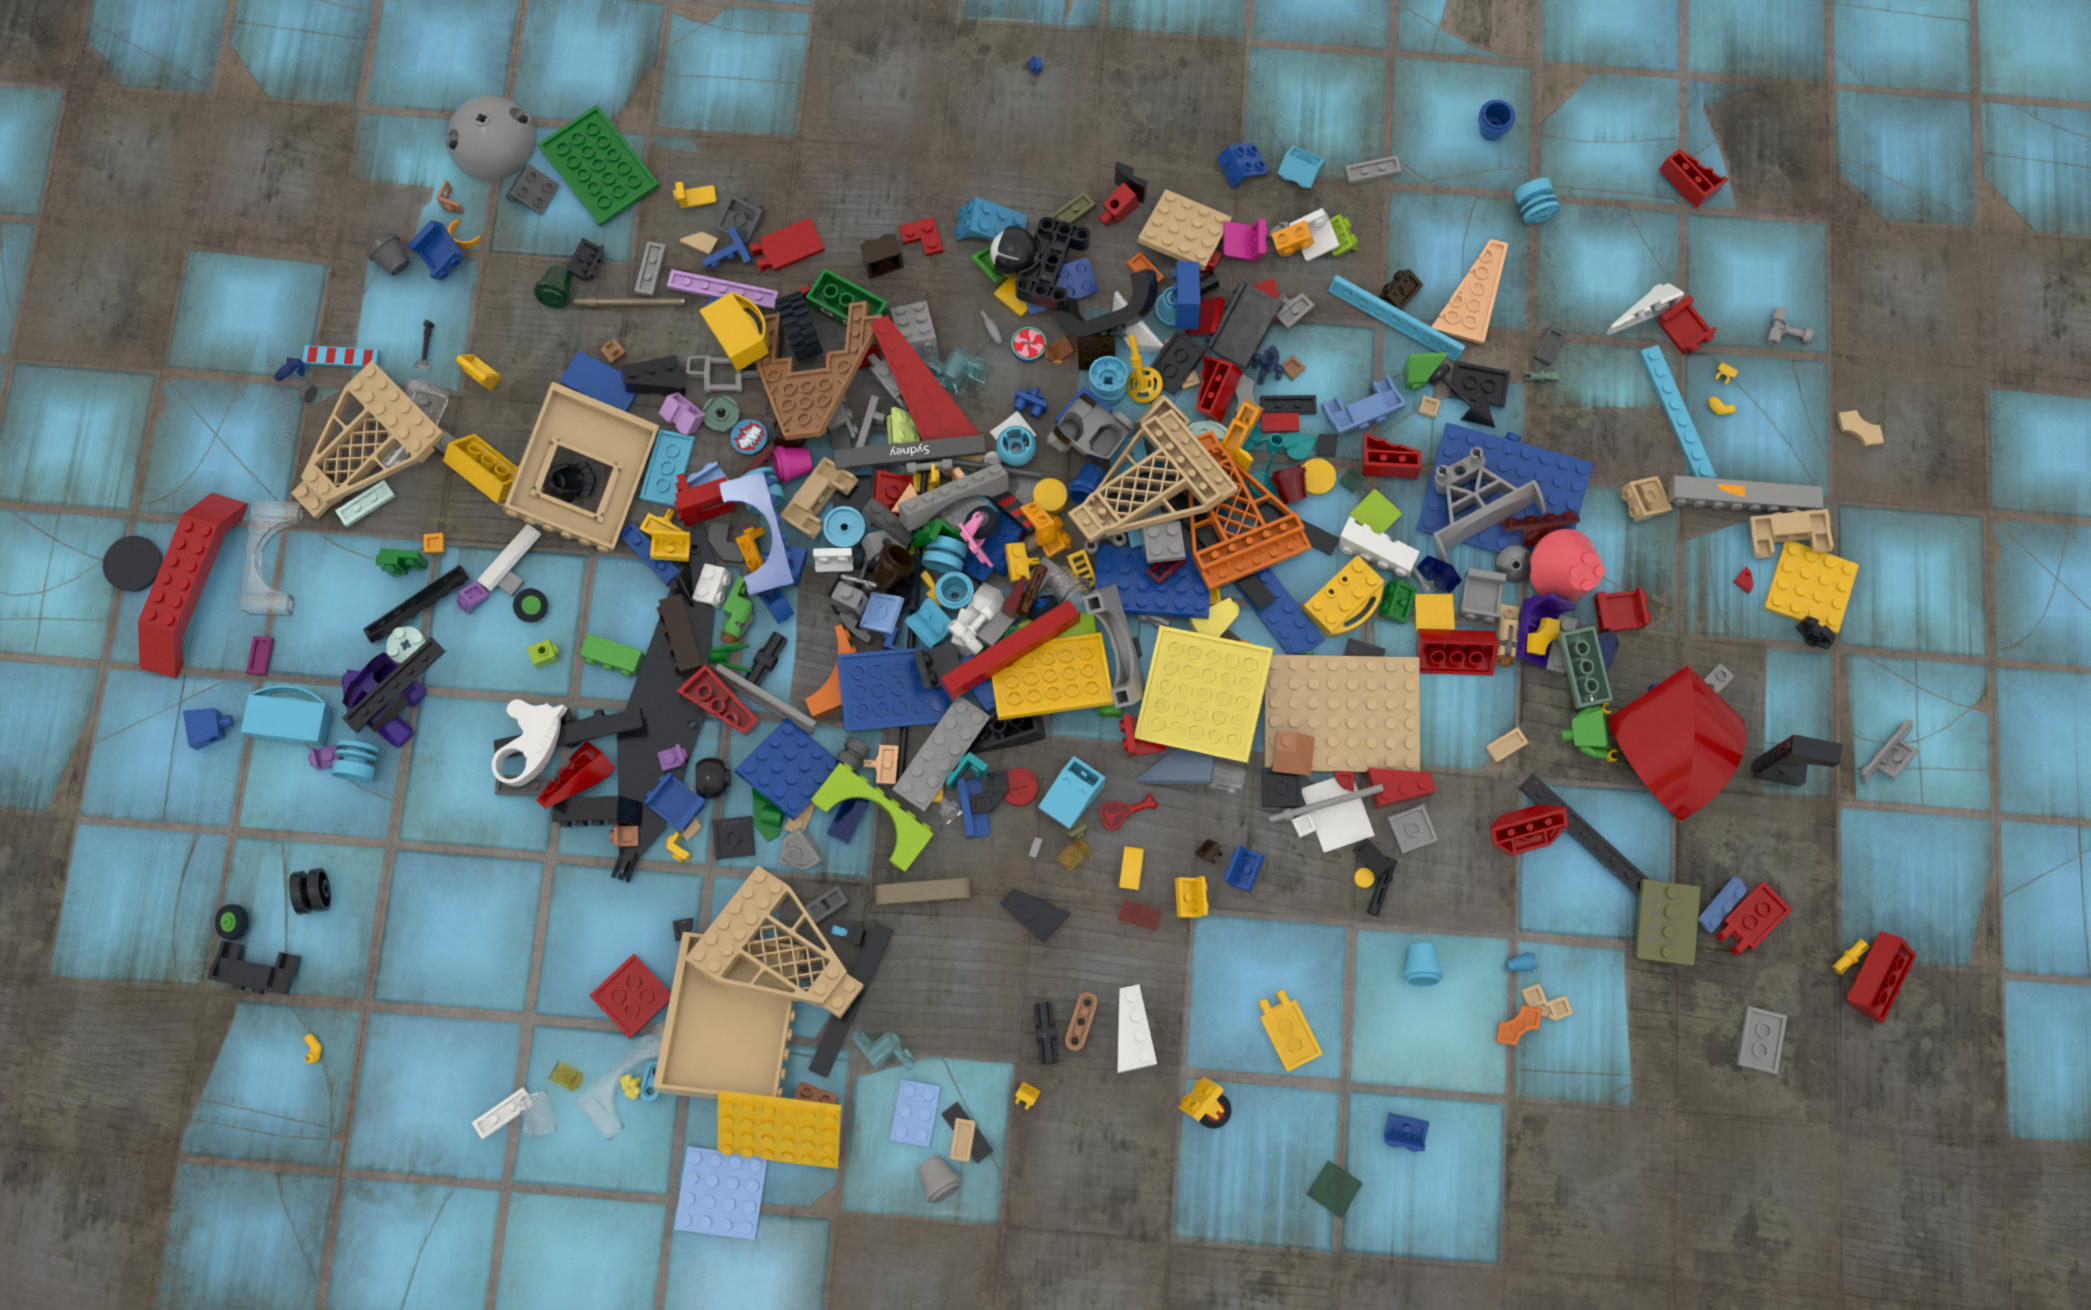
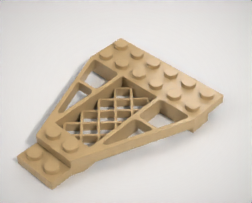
M371 360L344 387L301 476L303 481L291 494L314 518L319 519L332 505L339 503L345 496L417 462L423 463L435 451L433 446L445 433ZM353 394L364 406V410L349 425H346L339 417L349 396ZM338 422L343 427V431L325 448ZM376 422V431H369V423ZM381 424H382L387 430H381ZM388 434V438L383 443H380L381 435ZM368 435H375V443L368 444ZM356 436H363L362 444H355ZM400 443L411 454V457L387 468L381 461ZM362 448L361 457H354L355 449ZM367 448H374V452L367 456ZM342 449H349V457L342 458ZM354 461H361V465L356 470H353ZM336 462L335 471H328L329 463ZM341 462H348V470H341ZM378 464L383 468V471L362 480ZM348 474L347 479L340 483V475ZM328 475H335V481H333Z
M1170 409L1160 417L1155 415L1140 425L1141 428L1096 490L1087 497L1084 503L1068 512V515L1089 543H1092L1104 534L1111 536L1208 512L1238 492V487L1177 414ZM1146 437L1156 451L1136 464L1130 457V453L1140 439ZM1127 460L1132 467L1112 479L1124 461ZM1159 461L1166 462L1165 468H1156L1155 464ZM1150 472L1149 479L1139 478V474ZM1153 473L1163 474L1162 480L1152 479ZM1166 475H1177L1176 482L1165 481ZM1127 482H1134L1133 489L1123 488V486ZM1137 484H1148L1147 490H1137ZM1151 484L1160 485V492L1150 491ZM1164 486H1169L1168 489H1166L1165 491H1163V490H1164ZM1188 489L1201 504V506L1175 511L1167 501L1181 491ZM1111 492L1119 493L1118 499H1110L1108 494ZM1122 493L1132 494L1131 501L1121 500ZM1135 495L1145 496L1144 502L1134 501ZM1109 504L1116 505L1115 511ZM1160 505L1165 506L1170 512L1138 521ZM1119 506H1130L1129 512H1118ZM1133 507H1139L1132 512Z
M760 866L755 868L685 957L687 963L701 971L703 976L717 985L722 984L809 1003L812 1006L826 1009L839 1019H841L864 988L862 983L847 974L846 969L790 886ZM788 895H790L802 913V916L792 928H788L772 917ZM805 920L825 947V951L796 933ZM774 929L775 938L763 940L762 931ZM776 929L786 936L777 937ZM760 932L761 940L753 941ZM790 940L791 949L779 950L778 942ZM792 940L800 944L802 947L793 948ZM776 942L777 951L765 953L764 944ZM762 945V954L751 955L750 947ZM808 950L818 957L810 959ZM806 951V960L795 961V952ZM792 953L793 962L781 964L780 955ZM778 956L779 964L767 966V957ZM740 957L760 970L750 984L725 979V976ZM764 958V963H762L758 959ZM822 961L824 970L812 972L810 963ZM808 964L810 973H797L796 966ZM794 966L795 975L783 977L782 968ZM780 969L781 975L774 970ZM766 974L793 993L756 984ZM818 976V978L813 983V977ZM810 977L812 986L800 988L798 979ZM791 980H796L797 986Z

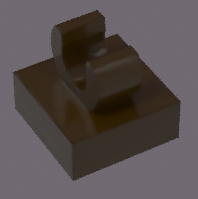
M1208 838L1195 853L1199 858L1212 864L1216 863L1213 860L1215 854L1223 855L1219 850L1221 846Z

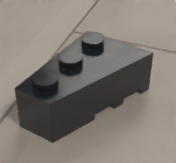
M676 355L621 366V378L625 392L641 394L658 393L663 396L679 392L685 397L686 387Z

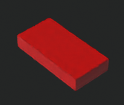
M1262 413V433L1299 432V413Z

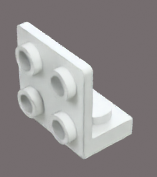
M1323 208L1289 223V226L1305 220L1308 224L1315 243L1308 249L1302 250L1306 261L1317 258L1340 246L1328 214Z

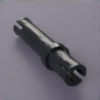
M1390 857L1386 858L1393 867L1378 879L1367 913L1373 916H1379L1389 883L1393 881L1392 875L1397 860Z

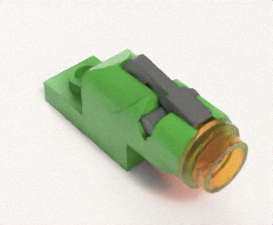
M738 576L722 608L724 614L729 617H726L724 628L720 633L722 635L720 640L727 644L738 642L755 620L752 614V602L742 598L748 590L745 579L741 576Z

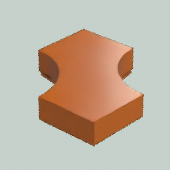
M1521 1005L1518 1014L1513 1019L1506 1022H1498L1496 1042L1517 1045L1520 1036L1530 1029H1539L1542 1008Z

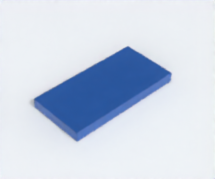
M580 351L577 352L560 380L561 384L581 394L625 412H628L639 394L625 392L620 371Z

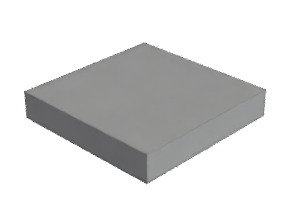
M1424 804L1387 818L1401 855L1439 841Z

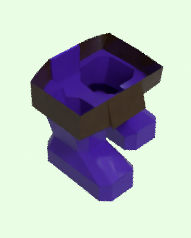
M385 652L374 657L350 681L342 703L350 711L392 673L399 664ZM415 680L366 726L374 733L377 731L393 747H403L413 736V728L401 719L398 714L405 706L415 707L426 696V688Z

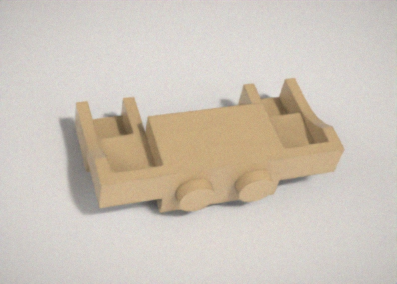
M823 457L781 513V518L784 522L797 528L802 534L815 540L824 525L820 519L816 518L818 513L836 489L848 495L858 482V479L855 475L844 469L836 470L835 463Z
M1828 509L1796 510L1791 513L1776 512L1772 515L1752 516L1749 519L1754 559L1773 557L1775 554L1774 543L1809 540L1812 553L1832 551L1834 547Z

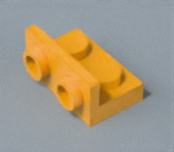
M1048 514L1056 523V539L1041 546L1047 558H1052L1065 549L1070 550L1073 546L1070 535L1062 527L1064 524L1061 518Z

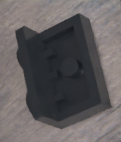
M582 238L566 271L584 281L589 277L593 278L597 270L595 268L597 261L600 263L605 253L602 251L605 246L600 245L599 247Z

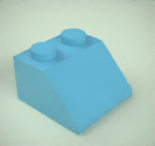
M1292 145L1286 152L1277 174L1281 175V178L1284 180L1297 182L1302 188H1311L1326 159Z

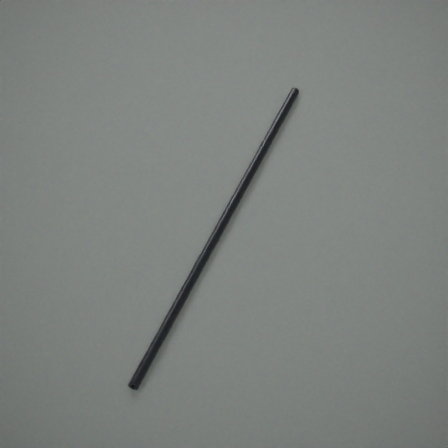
M929 470L921 471L919 495L927 492ZM923 546L915 547V553L920 554L922 560ZM917 611L910 612V616ZM910 627L908 629L907 649L915 648L916 634ZM908 727L900 728L896 783L905 772Z

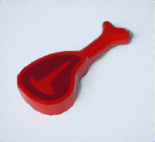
M1149 793L1144 801L1134 805L1118 801L1106 803L1101 806L1099 815L1104 827L1107 830L1115 831L1122 826L1125 818L1131 816L1134 812L1145 808L1156 809L1158 803L1153 800V795Z

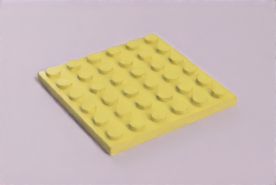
M1160 625L1134 738L1248 763L1274 649Z

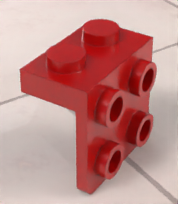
M1131 713L1123 714L1119 724L1120 731L1124 732L1125 739H1122L1123 751L1127 750L1128 757L1165 751V745L1135 739L1134 735L1139 716L1131 717Z

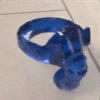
M287 358V363L275 373L274 379L276 381L284 380L297 367L299 368L297 370L298 375L303 377L306 372L303 361L298 358Z

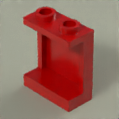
M1690 295L1662 313L1656 321L1683 355L1688 352L1693 353L1700 347L1701 343L1704 342L1706 344L1714 338L1713 334L1717 330L1716 327L1710 329L1692 307L1694 299Z
M1642 587L1634 591L1605 594V591H1601L1593 596L1599 634L1643 629L1651 621L1650 612L1646 608L1647 595L1643 592Z

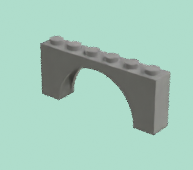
M1115 583L1097 588L1082 597L1088 615L1096 616L1103 623L1110 637L1116 660V679L1110 691L1115 707L1120 708L1133 705L1142 699L1146 684Z

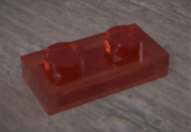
M768 443L742 474L744 475L749 471L760 468L759 465L763 461L767 463L772 457L771 452L774 447Z
M1124 899L1118 919L1156 931L1162 911Z

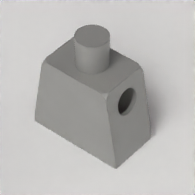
M839 581L829 604L862 619L869 599L864 592Z

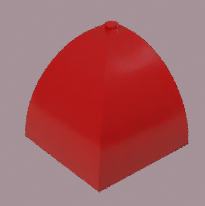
M1688 665L1607 718L1621 750L1633 769L1653 795L1679 821L1700 810L1722 791L1738 768L1745 749L1746 727L1744 719Z

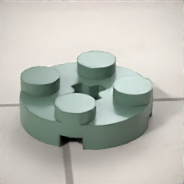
M715 396L709 399L703 407V413L706 414L704 417L706 426L717 433H728L739 422L741 417L737 403L728 396L717 398ZM726 411L725 417L718 418L717 412Z

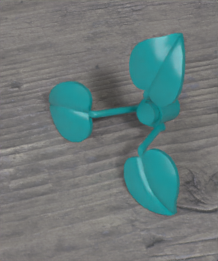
M1255 425L1242 449L1251 451L1255 445L1260 446L1267 443V449L1271 452L1266 472L1257 471L1252 476L1275 496L1277 491L1269 477H1272V474H1269V470L1275 453H1278L1282 448L1286 450L1287 455L1291 459L1303 460L1310 455L1317 438L1299 432H1290L1284 436L1280 433H1273L1270 438L1266 437L1265 440L1259 442L1262 439V431L1259 426ZM1249 483L1251 491L1258 498L1264 496Z

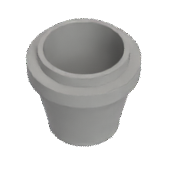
M940 1155L928 1159L917 1168L925 1192L924 1197L928 1203H939L953 1195L961 1187L962 1179L960 1175L955 1174Z

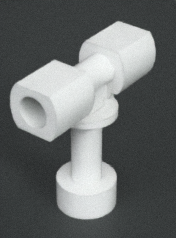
M985 605L978 610L980 615L970 626H963L956 619L947 626V629L955 637H960L965 642L964 646L973 655L979 653L983 648V645L975 638L977 636L975 631L985 620L990 621L995 616L992 610Z

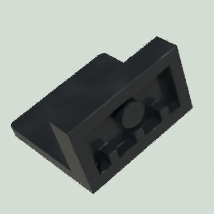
M952 642L925 651L921 649L913 651L924 689L927 690L942 686L944 682L941 680V677L961 665L956 646Z

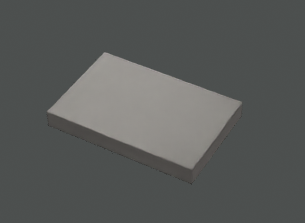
M1746 1006L1736 1065L1777 1075L1787 1016Z

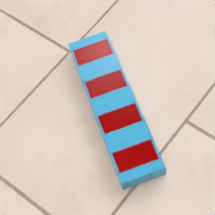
M304 345L302 363L314 366L364 368L371 360L378 365L380 351L378 349Z

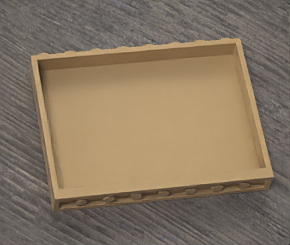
M683 932L653 1084L655 1092L718 1100L719 1090L782 1098L783 1088H780L781 1080L785 1081L786 1068L783 1067L784 1061H788L790 1049L787 1048V1043L792 1040L793 1029H790L791 1022L795 1021L796 1010L793 1007L794 1002L798 1001L715 984L703 976L701 971L685 961V957L704 934ZM776 942L764 944L765 953L777 951ZM778 943L779 950L791 949V944ZM793 944V948L802 947L801 945ZM762 945L750 947L751 955L763 953ZM805 952L794 953L795 961L805 960ZM792 953L780 955L781 964L793 962ZM778 956L766 958L767 966L779 964ZM740 957L725 976V979L750 984L760 970ZM764 958L758 959L759 961L764 963ZM800 965L796 966L797 973L802 974V971H800ZM794 966L782 968L783 977L795 975ZM780 969L774 970L781 975ZM766 974L756 984L793 993ZM791 980L797 986L796 980Z

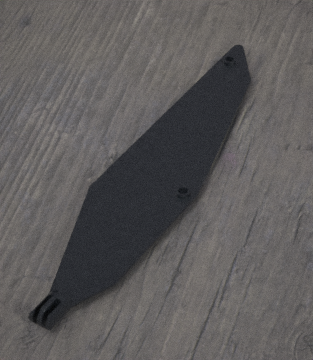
M701 522L694 524L690 534L689 562L680 561L678 566L680 572L687 565L691 566L693 595L704 564L717 566ZM697 547V551H692V548ZM681 587L670 588L667 598L679 594L682 596L702 667L706 665L709 668L714 606L695 600L694 605L690 606ZM664 617L658 620L625 710L641 708L645 728L617 734L618 796L642 802L640 825H620L638 826V846L619 847V855L611 875L612 878H616L623 861L618 875V880L623 881L629 864H631L626 876L627 883H630L637 861L663 832L667 823L644 803L646 800L645 796L651 789L654 790L657 787L660 777L663 774L667 775L668 772L682 782L704 721L705 710L677 692L696 672L681 676L679 671L675 672L672 660H676L674 653L670 654L667 645L671 641L669 635L665 636L662 625L665 624ZM691 721L696 722L694 726H689ZM676 744H679L681 749L685 748L688 757L685 760L686 766L663 772L657 753L674 748Z

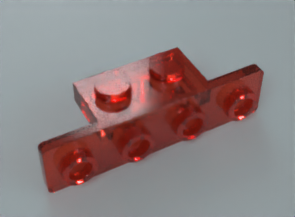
M1564 511L1562 514L1546 513L1544 516L1537 517L1529 515L1521 519L1507 518L1504 521H1500V525L1504 531L1522 529V545L1526 547L1537 545L1545 535L1552 531L1561 530L1562 524L1579 523L1580 518L1576 512Z

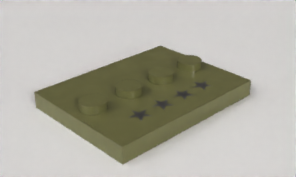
M1641 879L1634 958L1689 966L1695 965L1701 887Z

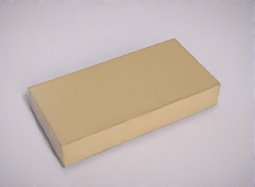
M1519 727L1487 745L1485 749L1496 764L1529 742Z
M956 1118L950 1159L970 1162L976 1121Z

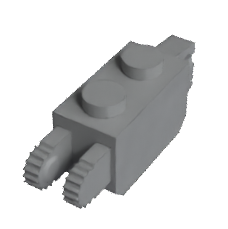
M872 353L867 357V360L872 366L869 369L872 372L873 379L894 404L897 403L902 410H908L906 404L901 400L902 395L886 359L879 360Z

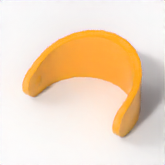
M460 219L454 220L448 227V232L452 237L455 229L461 222ZM477 236L470 241H459L453 237L461 249L473 248L482 239L480 236Z

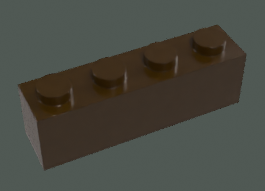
M681 594L658 600L660 606L657 607L659 617H664L665 621L662 628L665 636L669 635L671 641L667 645L670 654L674 653L676 660H672L675 672L679 671L681 676L697 672L702 668V663Z

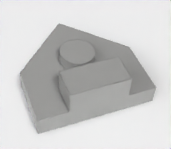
M801 827L783 838L779 859L780 865H790L798 867V869L807 870L823 858L817 851L819 847L809 833H804Z

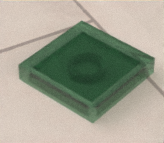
M1327 1160L1306 1195L1339 1218H1342L1363 1183Z

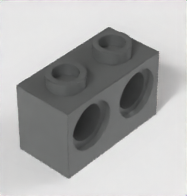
M836 885L804 908L818 927L850 904L838 885Z

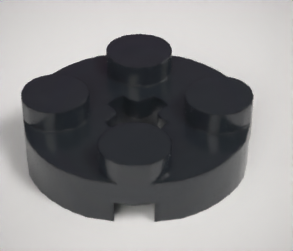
M1805 616L1796 626V629L1806 638L1805 642L1809 646L1814 647L1816 645L1828 650L1836 638L1832 630L1826 625L1824 627L1819 625L1818 619Z

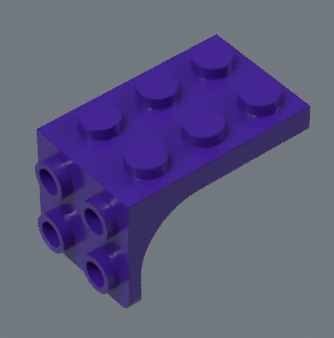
M1547 593L1546 596L1533 595L1531 598L1523 599L1516 657L1536 667L1546 668L1549 644L1545 655L1539 656L1527 653L1528 634L1537 631L1542 618L1556 619L1564 612L1576 610L1577 606L1568 599L1560 598L1555 593Z

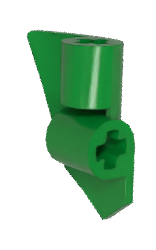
M752 787L754 826L765 840L769 842L779 837L785 813Z

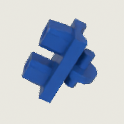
M1038 386L1034 390L1027 388L1026 393L1017 389L1014 409L1023 412L1027 405L1032 408L1029 415L1038 420L1043 413L1046 414L1048 402L1043 400L1045 395L1039 393L1040 387Z

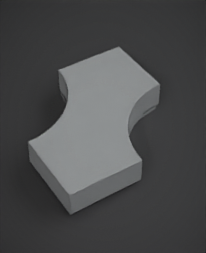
M1244 374L1241 375L1234 391L1237 399V408L1234 412L1236 415L1243 401L1249 400L1257 404L1253 398V388L1256 382Z

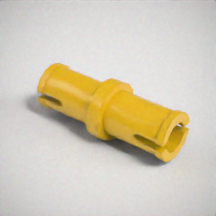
M1859 939L1849 950H1845L1843 956L1832 966L1834 971L1839 975H1843L1869 949L1868 944Z

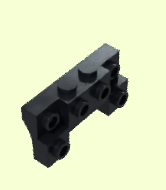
M221 940L207 979L233 984V989L245 991L246 987L253 988V993L263 995L265 991L289 995L293 977L297 976L301 956L279 952L275 967L241 961L244 945Z

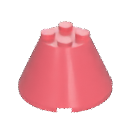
M1558 529L1548 533L1537 543L1530 557V580L1533 588L1540 596H1546L1547 593H1555L1562 599L1570 600L1571 603L1577 602L1593 590L1605 574V568L1594 543L1584 533L1573 529Z

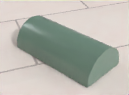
M1595 626L1557 634L1575 709L1613 701Z

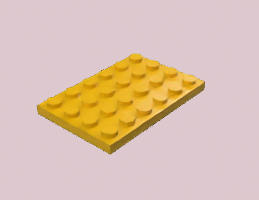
M1102 632L1052 639L991 676L998 721L1114 704L1110 691L1112 687Z
M719 1090L717 1151L722 1152L724 1155L736 1153L746 1158L760 1156L764 1160L838 1169L842 1105Z

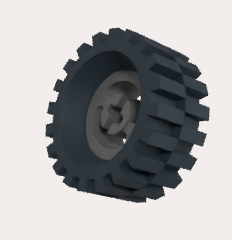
M798 291L775 299L796 361L799 362L822 354L823 350L802 292Z

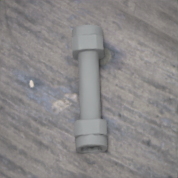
M952 458L942 459L939 462L906 463L908 474H917V471L931 470V464H935V469H943V471L953 470Z

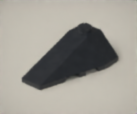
M996 713L993 715L994 718L989 720L967 750V754L969 752L974 754L1020 746L1046 739L1041 715L998 721Z

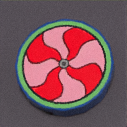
M1021 327L1011 337L1010 347L1018 360L1031 363L1044 356L1047 350V339L1045 334L1036 327Z

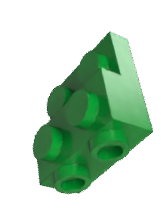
M380 548L379 554L376 556V565L381 566L382 571H386L393 577L408 575V569L413 571L428 569V561L417 550Z

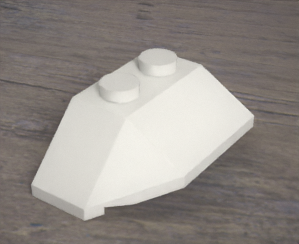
M1118 291L1114 294L1112 312L1128 304ZM1143 320L1126 327V330L1123 332H1115L1121 335L1124 344L1128 348L1130 347L1128 337L1135 335L1138 352L1159 354L1164 347Z
M983 583L973 595L966 610L979 614L978 610L985 605L995 614L1004 602L1001 590ZM955 644L957 653L965 657L972 654L966 647Z

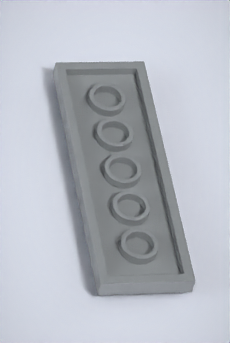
M957 697L892 791L925 812L947 781L946 777L951 770L954 771L958 765L957 762L970 748L990 719V715L963 697Z

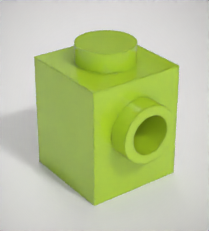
M549 639L527 647L531 661L536 669L559 661L557 657L560 654L556 643L552 644Z

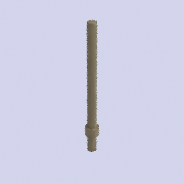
M589 296V298H574V305L589 306L590 308H597V306H685L686 299L597 298V296Z

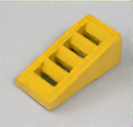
M1085 549L1066 556L1080 590L1083 591L1095 586V573ZM1082 556L1083 560L1076 563L1073 562V559ZM1086 564V567L1079 570L1076 569L1077 566ZM1089 571V574L1082 577L1079 576L1080 573ZM1092 578V581L1082 584L1083 580Z

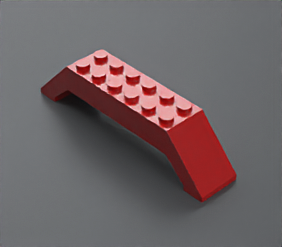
M210 493L182 514L138 620L139 667L141 669L174 679L178 678L184 664V634L224 536L238 521H242L248 506L247 503Z

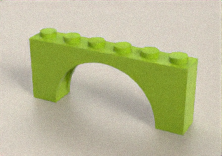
M839 763L811 799V803L824 813H827L837 803L852 798L867 799L880 805L891 817L896 831L895 848L888 861L904 873L933 836V833L930 832L932 828L924 822L922 824L915 820L917 817L907 810L905 813L900 809L901 805L894 799L888 800L884 797L885 792L878 787H875V789L869 785L870 781L862 775L858 777L854 774V769L850 765Z

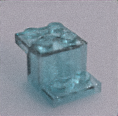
M955 347L944 365L939 359H932L928 356L924 361L938 382L955 393L959 392L968 376L983 384L988 379V365L986 361L980 357L975 358L963 348L958 349Z
M856 1030L850 1035L877 1070L896 1055L908 1071L915 1066L913 1064L915 1058L907 1048L904 1051L902 1050L900 1045L903 1043L895 1033L891 1035L887 1031L872 1044L863 1032L859 1034Z

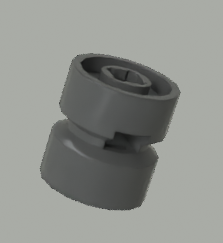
M849 736L844 743L845 749L839 751L835 760L847 763L854 769L853 772H857L862 764L861 758L865 759L871 749L858 739Z

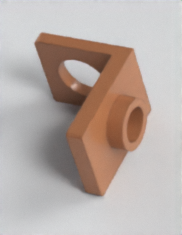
M445 180L436 197L438 203L444 210L450 213L454 211L463 215L464 210L462 206L448 199L452 187Z

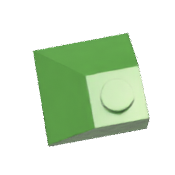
M1446 352L1409 354L1403 367L1405 389L1417 391L1424 388L1435 372L1442 367L1447 356Z

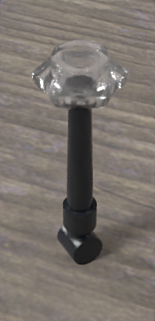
M425 320L423 323L425 329L422 359L417 360L414 364V367L420 372H428L432 368V364L426 359L431 329L434 327V323Z

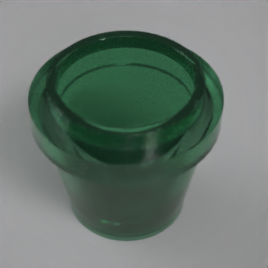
M549 266L542 279L534 287L533 292L539 302L550 308L568 306L571 300V272L563 266Z

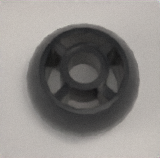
M707 757L696 763L697 795L710 800L718 799L725 795L726 786H731L730 769H725V762L716 757Z

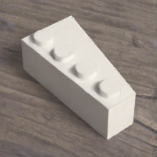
M1350 516L1340 536L1339 549L1347 555H1359L1365 562H1373L1381 569L1387 570L1388 568L1398 576L1410 577L1420 551L1398 540L1392 542L1388 535L1382 532L1376 534L1371 530L1370 526L1365 523L1363 526L1355 523L1356 519Z
M1139 984L1119 989L1117 1074L1157 1065Z

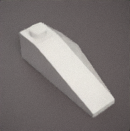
M1670 283L1663 286L1662 284L1654 286L1646 296L1615 321L1606 333L1611 335L1661 315L1681 300L1684 295L1683 291Z

